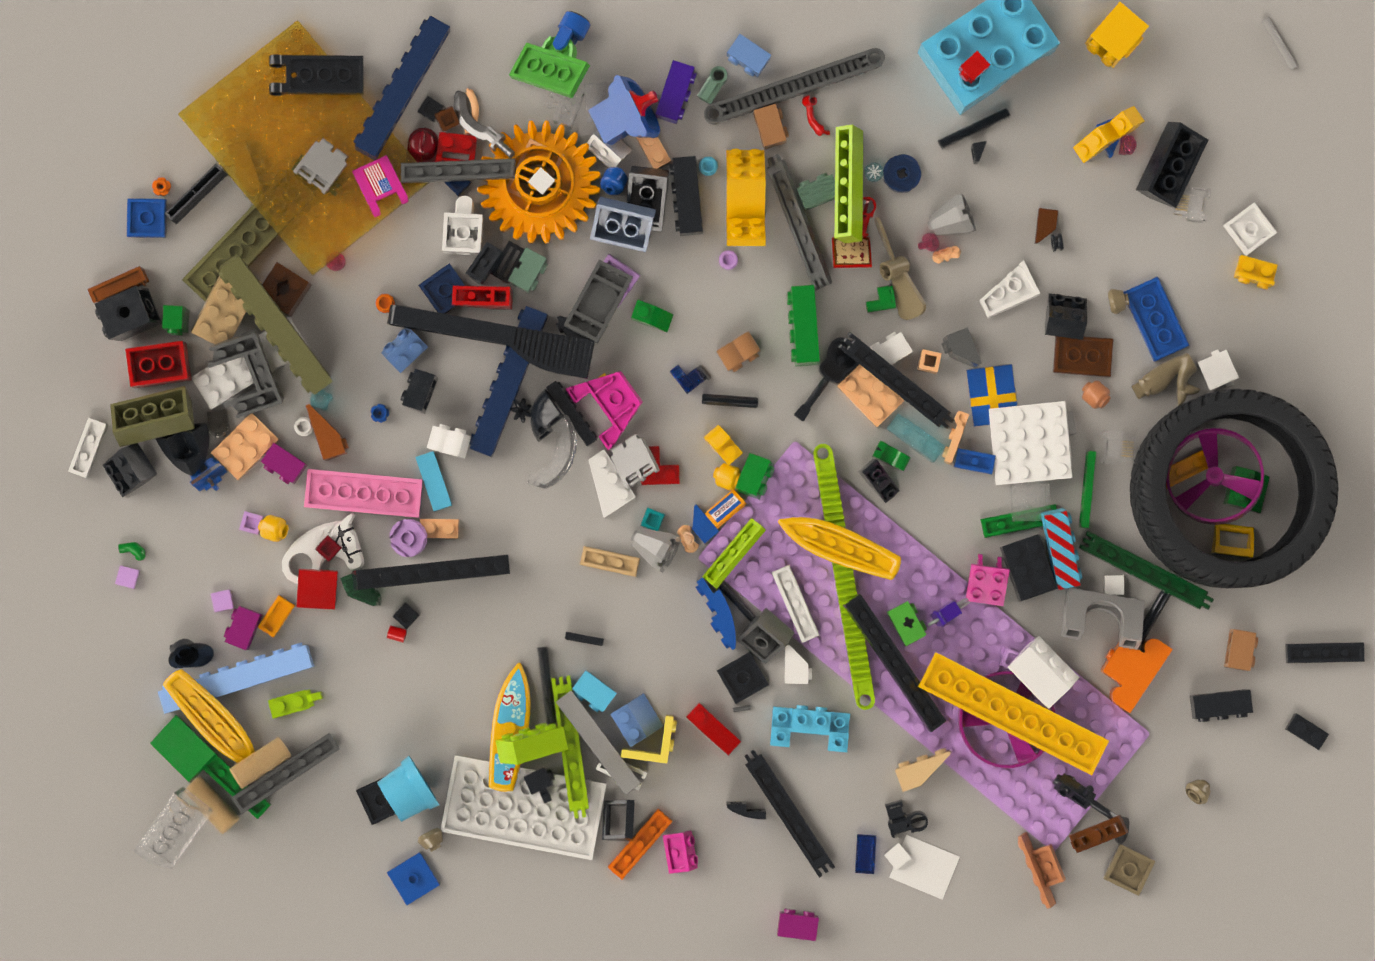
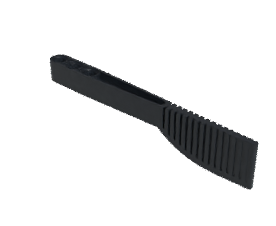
M390 305L387 324L392 326L510 346L521 358L542 370L588 379L595 343L593 340L398 305Z

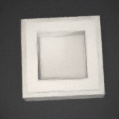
M540 167L528 183L543 195L555 182V179Z
M1124 575L1104 576V594L1124 595Z
M899 842L884 854L896 870L911 859Z

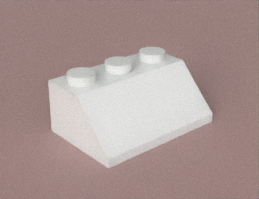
M1040 636L1026 645L1008 666L1016 677L1048 709L1080 678Z

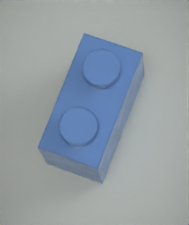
M739 34L728 50L727 57H729L728 61L733 65L738 66L739 64L745 68L744 72L748 75L759 77L770 61L771 54Z

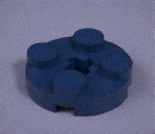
M900 154L890 158L883 169L884 183L889 189L897 193L910 192L918 185L921 179V170L917 160L907 154ZM905 169L907 177L899 178L897 171Z

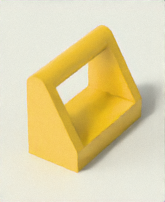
M1233 524L1215 525L1211 553L1252 558L1254 554V527ZM1220 531L1248 534L1247 548L1220 545Z

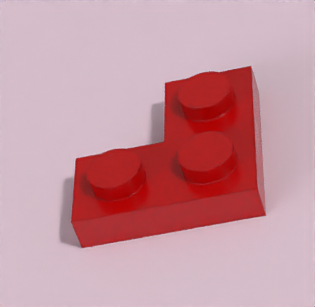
M648 446L660 471L657 473L653 472L647 476L646 480L641 481V485L680 484L679 465H660L659 446Z

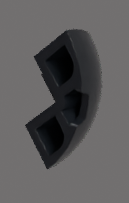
M544 389L537 396L531 409V428L538 442L554 430L551 426L564 417L547 389Z
M194 423L195 429L156 438L159 447L171 463L182 472L191 476L200 469L208 454L210 437L206 423Z

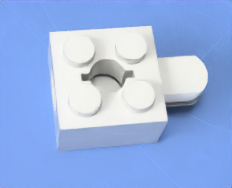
M461 196L457 199L455 213H444L442 252L444 254L478 255L482 249L484 217L482 214H474V202L468 196Z

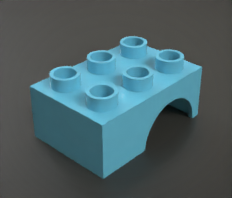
M986 0L921 43L918 55L959 115L996 92L1020 71L1037 60L1054 53L1060 42L1031 0ZM978 51L988 61L990 67L971 84L969 81L965 82L960 77L958 69Z

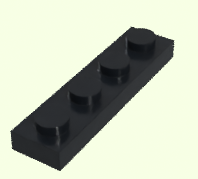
M1364 642L1285 644L1286 663L1365 662Z

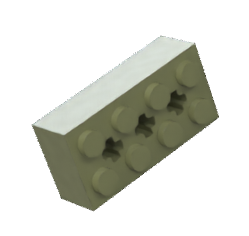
M185 386L110 404L112 431L119 447L195 429L192 400Z

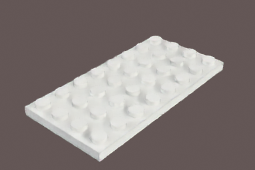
M455 755L441 830L445 833L592 860L607 783L585 779L589 809H585V818H582V811L579 810V818L575 819L574 811L570 812L565 775L553 773L555 780H552L553 785L547 787L552 801L544 804L540 792L531 795L524 780V776L537 770L520 767L514 790L500 792L489 787V761Z

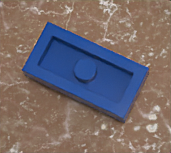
M957 448L954 468L992 475L996 455Z

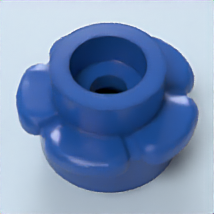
M378 404L371 408L370 412L373 421L383 423L387 420L389 410L385 408V405Z

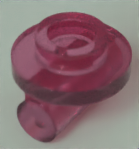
M1125 135L1121 138L1119 155H1131L1134 153L1137 143L1133 136Z
M926 233L922 237V242L918 243L920 250L935 251L940 246L938 237L933 233Z
M333 252L326 259V265L332 271L342 270L346 263L345 257L341 252Z

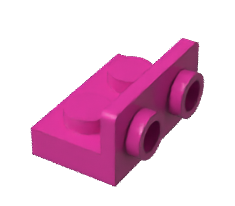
M691 830L663 835L669 874L692 871L698 868V857L695 854L694 848L695 838Z

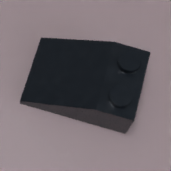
M632 166L629 172L627 203L656 209L652 230L662 232L670 170Z

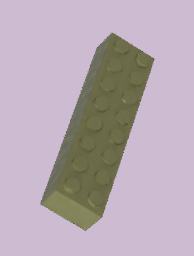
M236 254L219 267L221 271L219 276L225 284H231V292L237 300L240 298L243 300V308L249 316L252 314L255 316L256 319L254 321L261 331L265 329L268 333L266 335L267 340L273 347L277 345L279 348L277 350L278 354L284 362L289 361L291 364L289 365L290 370L295 377H301L302 380L300 382L307 393L311 391L315 395L333 381L329 373L241 256Z

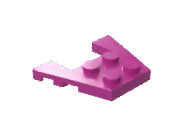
M621 371L565 389L574 403L579 402L591 393L613 425L598 436L607 450L613 448L643 403Z

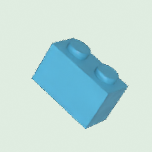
M587 670L572 688L575 691L574 695L581 701L586 699L590 702L589 707L597 713L599 710L603 712L617 694Z

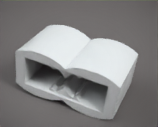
M440 424L439 427H432L427 445L428 449L460 458L466 457L471 436L466 435L465 430L455 428V431H451V427Z

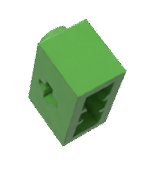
M908 601L887 611L904 646H908L926 636L925 631L927 630L923 620L919 621L915 615L918 613L913 603L910 604ZM907 617V619L913 620L911 628L904 626L903 623L906 622L904 618Z

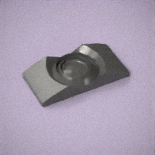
M598 260L563 326L598 344L622 301L633 276Z

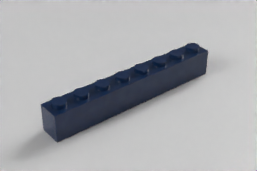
M429 16L428 20H423L419 28L421 30L420 34L413 37L410 46H412L410 51L405 52L402 56V65L394 70L391 76L393 78L391 84H386L382 91L384 96L381 101H376L373 107V115L367 117L363 124L365 128L362 134L358 133L354 140L355 150L373 160L378 158L450 33L449 25L432 16Z
M526 306L524 310H520L517 320H520L518 327L543 331L548 314ZM510 346L505 348L503 354L506 356L503 363H499L496 371L499 374L498 378L491 383L489 391H492L490 398H486L483 403L482 409H485L484 413L478 417L475 424L478 427L475 434H471L469 443L471 450L491 458L494 455L511 412L510 409L513 407L514 400L517 397L530 364L521 358Z

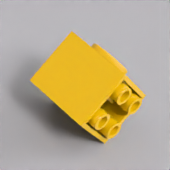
M1119 2L1090 35L1085 45L1090 53L1097 54L1102 58L1101 61L1104 65L1114 68L1123 57L1128 58L1144 39L1142 35L1149 26L1123 3Z

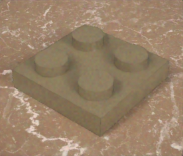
M1119 844L1103 879L1139 896L1156 861Z

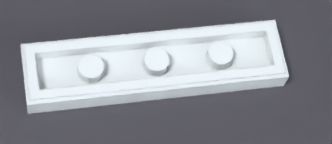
M790 565L771 572L801 642L803 643L820 636Z

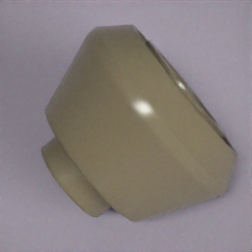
M1110 289L1108 292L1110 309L1113 314L1117 315L1126 309V305H1129L1128 294H1123V290Z
M1199 779L1188 783L1185 789L1187 796L1196 804H1206L1211 793L1209 783Z
M434 828L418 837V843L425 850L430 849L431 852L440 848V843L443 842L442 830L439 828Z

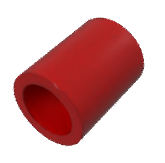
M390 625L387 638L404 643L407 630Z

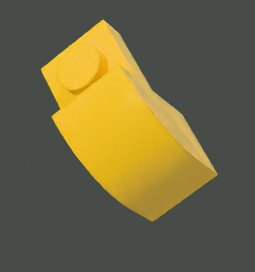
M719 425L703 437L728 466L743 454Z

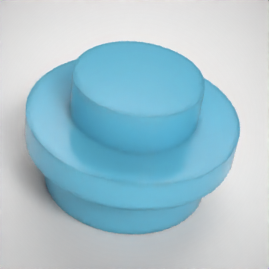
M704 157L701 159L699 170L703 175L711 176L716 173L718 164L714 158Z

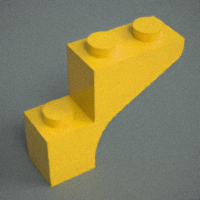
M1135 106L1120 112L1110 122L1094 129L1075 145L1073 149L1082 162L1085 163L1118 139L1133 132L1145 120Z

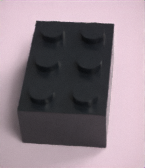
M1039 534L1000 547L1006 567L1010 569L1009 576L1018 602L1058 589Z

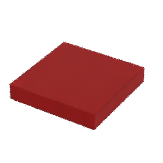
M299 569L296 608L335 610L338 571Z

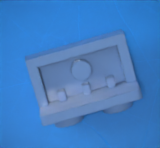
M406 328L398 333L395 340L384 346L381 354L401 373L428 346L411 329Z

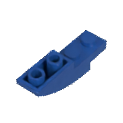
M701 578L697 581L698 586L695 588L701 597L703 595L707 597L709 601L706 604L711 612L716 611L717 613L711 618L713 622L710 624L716 633L720 631L724 637L721 641L726 649L730 647L734 650L736 648V633L728 603L720 589L713 593L704 578Z

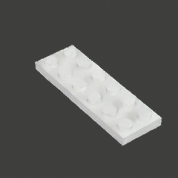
M288 316L287 319L290 321V323L293 325V327H294V328L296 329V331L298 332L297 328L295 327V325L293 324L292 320H291L290 317ZM264 331L259 334L273 373L289 363V361L284 362L277 351L279 348L277 345L273 347L266 338L268 333ZM244 356L211 368L207 367L191 377L211 410H214L222 405L223 402L233 398L254 384Z

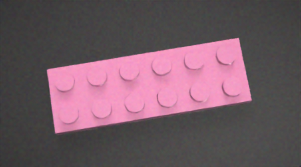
M308 469L304 507L419 518L423 480Z

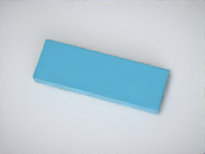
M434 451L415 457L433 511L452 506Z

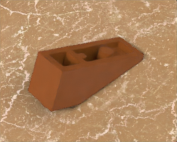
M306 405L323 460L327 461L348 454L346 450L349 448L347 439L342 438V435L312 405Z

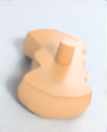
M957 246L940 249L933 253L932 259L938 264L944 260L948 262L951 258H959L961 250Z
M682 525L677 533L680 536L684 550L687 553H694L698 549L699 544L694 541L695 538L691 534V526Z

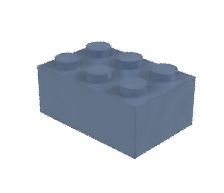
M600 197L597 203L590 240L646 252L656 209Z

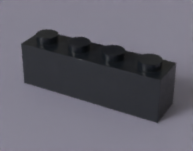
M696 156L673 158V163H670L669 167L670 175H674L675 182H671L672 194H676L677 200L673 201L674 213L678 212V220H675L676 232L680 231V236L703 234Z

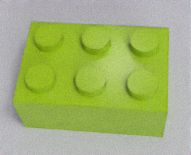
M547 723L535 725L536 728L532 730L524 728L518 730L519 733L515 735L513 733L502 735V739L495 740L500 763L519 765L568 750L564 727L556 726V724L547 725Z

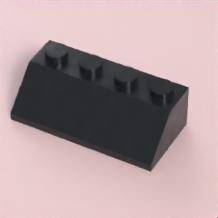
M1168 122L1138 183L1136 191L1152 200L1177 208L1209 140L1181 122Z

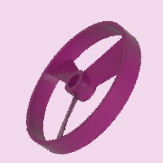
M1209 428L1192 433L1177 447L1169 464L1166 484L1172 501L1184 515L1203 524L1221 525L1240 519L1256 505L1264 486V468L1258 451L1245 437L1231 430ZM1217 434L1236 438L1252 450L1260 465V481L1223 473L1221 468L1218 467ZM1199 438L1209 468L1206 472V479L1179 496L1174 497L1170 487L1172 463L1178 452L1186 444ZM1221 484L1252 499L1250 504L1242 511L1222 519L1202 518L1187 511L1210 485L1219 486Z
M999 671L983 677L988 679L996 675L1015 674L1012 671ZM1020 682L1016 693L1028 699L1033 693ZM1052 705L1050 711L1055 713L1054 705ZM959 708L958 726L963 742L970 752L981 761L995 767L1015 768L1031 763L1044 752L1040 749L1035 753L1029 743L1008 733L1018 763L1004 765L982 758L968 743L963 727L992 724Z

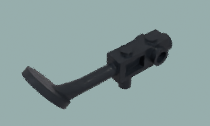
M1065 773L1063 775L1058 774L1053 780L1054 789L1061 796L1068 797L1084 809L1091 806L1108 819L1118 816L1094 800L1096 794L1093 793L1094 788L1091 785L1084 787L1073 776L1066 775ZM1122 817L1129 832V819ZM1128 833L1115 838L1116 843H1124Z

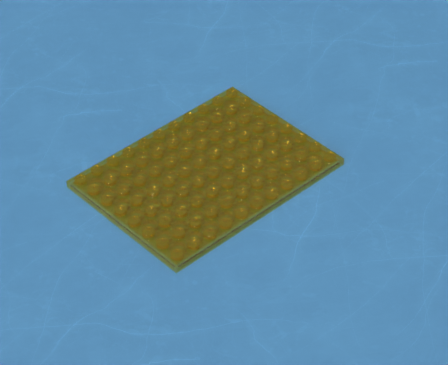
M297 20L179 112L178 116L311 275L314 276L399 208L402 203L397 193L376 202L381 215L374 217L352 173L353 170L375 161L355 150L354 140L357 134H362L365 128L363 127L365 120L374 113L373 109L361 95L284 94L282 96H273L269 94L270 83H286V66L282 68L270 67V55H327ZM293 73L291 76L295 78L297 74ZM391 133L377 159L387 155L409 200L430 182L402 184L401 163L417 162L395 135ZM322 138L334 146L331 151L332 153L338 148L348 156L345 161L347 166L326 194H323L322 190L314 184H309L308 180L303 176L293 172L315 141L319 143Z

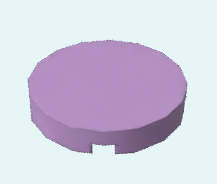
M404 519L398 521L390 531V544L397 554L403 557H413L425 549L427 533L420 522L414 519Z

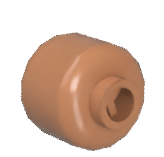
M1100 381L1087 382L1082 388L1084 392L1082 399L1094 409H1102L1111 399L1110 390Z

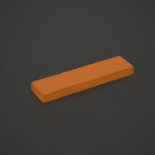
M657 809L636 833L633 841H629L608 868L622 880L673 821L660 809Z

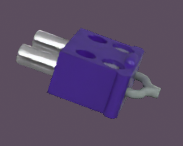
M965 598L957 603L952 601L937 611H933L930 614L933 620L928 623V626L936 623L938 627H944L946 623L962 614L960 609L970 604V601H967L969 599Z

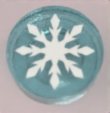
M876 162L868 164L864 171L866 179L870 182H878L883 177V167Z

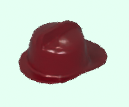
M426 127L418 128L410 134L407 147V163L436 161L438 137L433 130Z

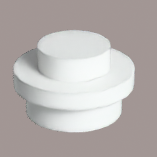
M301 417L295 422L294 429L298 435L308 436L313 432L312 423L309 418Z

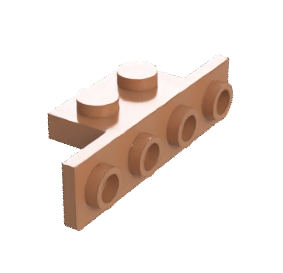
M1024 832L1018 836V845L1025 854L1027 867L1032 871L1033 882L1039 888L1041 893L1040 899L1046 905V908L1049 909L1056 904L1049 886L1064 882L1066 878L1052 844L1034 849L1028 833Z

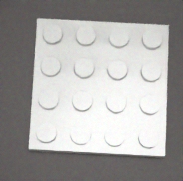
M1066 401L989 409L993 455H996L994 462L996 485L1073 478Z

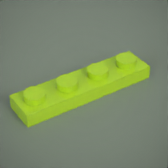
M751 518L702 577L717 589L766 529Z

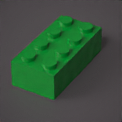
M814 285L791 286L790 291L786 294L787 305H791V311L788 313V324H792L789 339L790 343L794 344V349H791V362H795V367L818 365L820 357Z

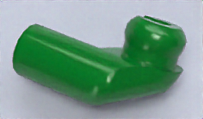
M137 542L118 544L120 554L130 552L138 561L145 559V549Z

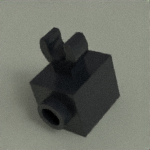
M545 766L524 776L531 795L540 792L544 804L552 801L547 787L553 785L552 780H555L551 769L547 770Z

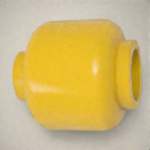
M726 463L716 467L713 473L716 485L729 491L734 490L741 475V470L739 467L731 464L728 466Z
M267 515L258 525L261 537L273 542L285 539L289 530L285 519L274 515Z

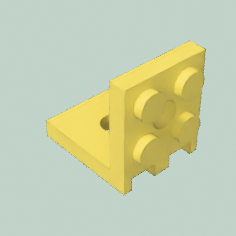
M666 715L661 753L622 748L621 757L667 763L669 752H673L674 739H671V732L675 733L677 720H673L674 716Z

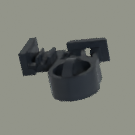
M902 799L885 804L889 817L888 827L892 838H895V834L911 830V833L920 832L927 827L928 818L924 812L914 811L907 815L906 812L903 813L901 808L903 807ZM916 815H921V816H922V817H918V818L912 819V818H913L914 816H916ZM926 820L922 827L917 828L912 825L915 822Z

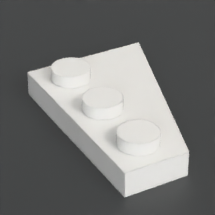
M1023 260L1019 266L980 299V304L987 318L1040 295L1025 261Z
M602 450L588 460L604 518L636 498L631 489L628 490L625 487L614 463L605 450Z

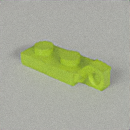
M309 689L270 699L268 703L272 718L309 709L315 706L313 701L323 699L321 691L311 694Z

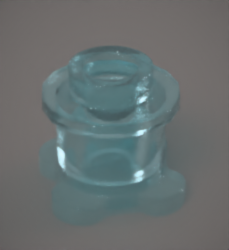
M321 390L315 395L311 394L310 403L312 406L326 411L328 410L329 402L333 400V396ZM323 396V401L318 402V397Z

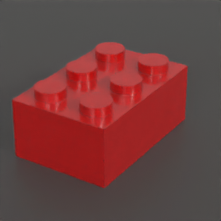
M184 341L125 349L130 387L132 388L192 381L187 343Z

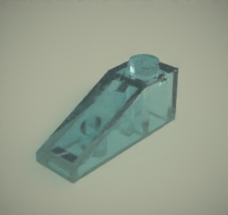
M897 414L887 427L888 431L931 463L935 462L945 448L943 444L900 414Z

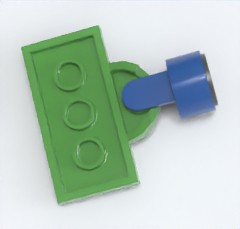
M565 12L558 25L559 31L555 37L549 36L544 41L542 47L526 43L509 76L512 79L573 99L590 67L587 62L576 59L577 48L575 46L577 41H583L591 26L589 20L577 12Z

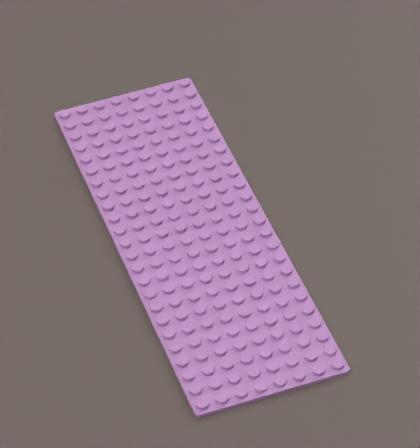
M793 442L773 466L775 468L771 478H768L766 483L767 490L764 496L761 495L760 500L748 496L745 500L746 505L728 520L700 554L699 560L710 568L751 518L763 526L766 531L724 581L760 611L767 608L795 632L792 636L795 640L853 687L832 562L818 557L801 547L778 523L779 519L791 517L815 518L824 521L814 457L799 443ZM837 476L846 529L875 542L901 557L900 569L893 580L854 569L853 572L857 595H862L918 680L921 681L935 652L981 676L999 671H1011L999 665L1006 647L1020 653L1035 638L997 606L970 602V604L960 609L962 614L946 623L944 627H938L936 623L928 626V623L933 620L930 615L933 611H937L949 602L955 601L957 603L966 598L968 583ZM787 565L791 567L820 635L803 643L771 573ZM906 601L915 605L918 611L915 615L919 621L923 620L927 628L925 631L926 636L908 646H904L887 614V611ZM907 617L904 618L906 621L903 623L904 626L911 628L913 620L907 619ZM865 638L875 696L874 705L933 754L942 748H946V751L951 749L952 753L944 763L1042 844H1052L1054 851L1091 808L1089 806L1087 809H1084L1068 797L1061 796L1054 789L1055 785L1052 783L1058 774L1063 775L1065 773L1066 775L1073 776L1084 787L1091 785L1094 788L1093 793L1096 794L1094 800H1097L1149 736V732L1075 672L1080 678L1053 705L1056 714L1109 740L1093 774L1090 775L1045 751L1037 759L1024 766L1015 768L992 766L978 759L963 742L958 726L959 708L929 692L927 693L946 719V722L933 732L927 730ZM1002 674L988 678L1015 693L1021 682L1016 675ZM1034 694L1028 698V700L1048 709ZM863 695L871 702V699L868 695ZM994 725L963 727L968 743L982 758L1004 765L1018 763L1008 733ZM1029 744L1035 753H1037L1040 750L1039 748Z

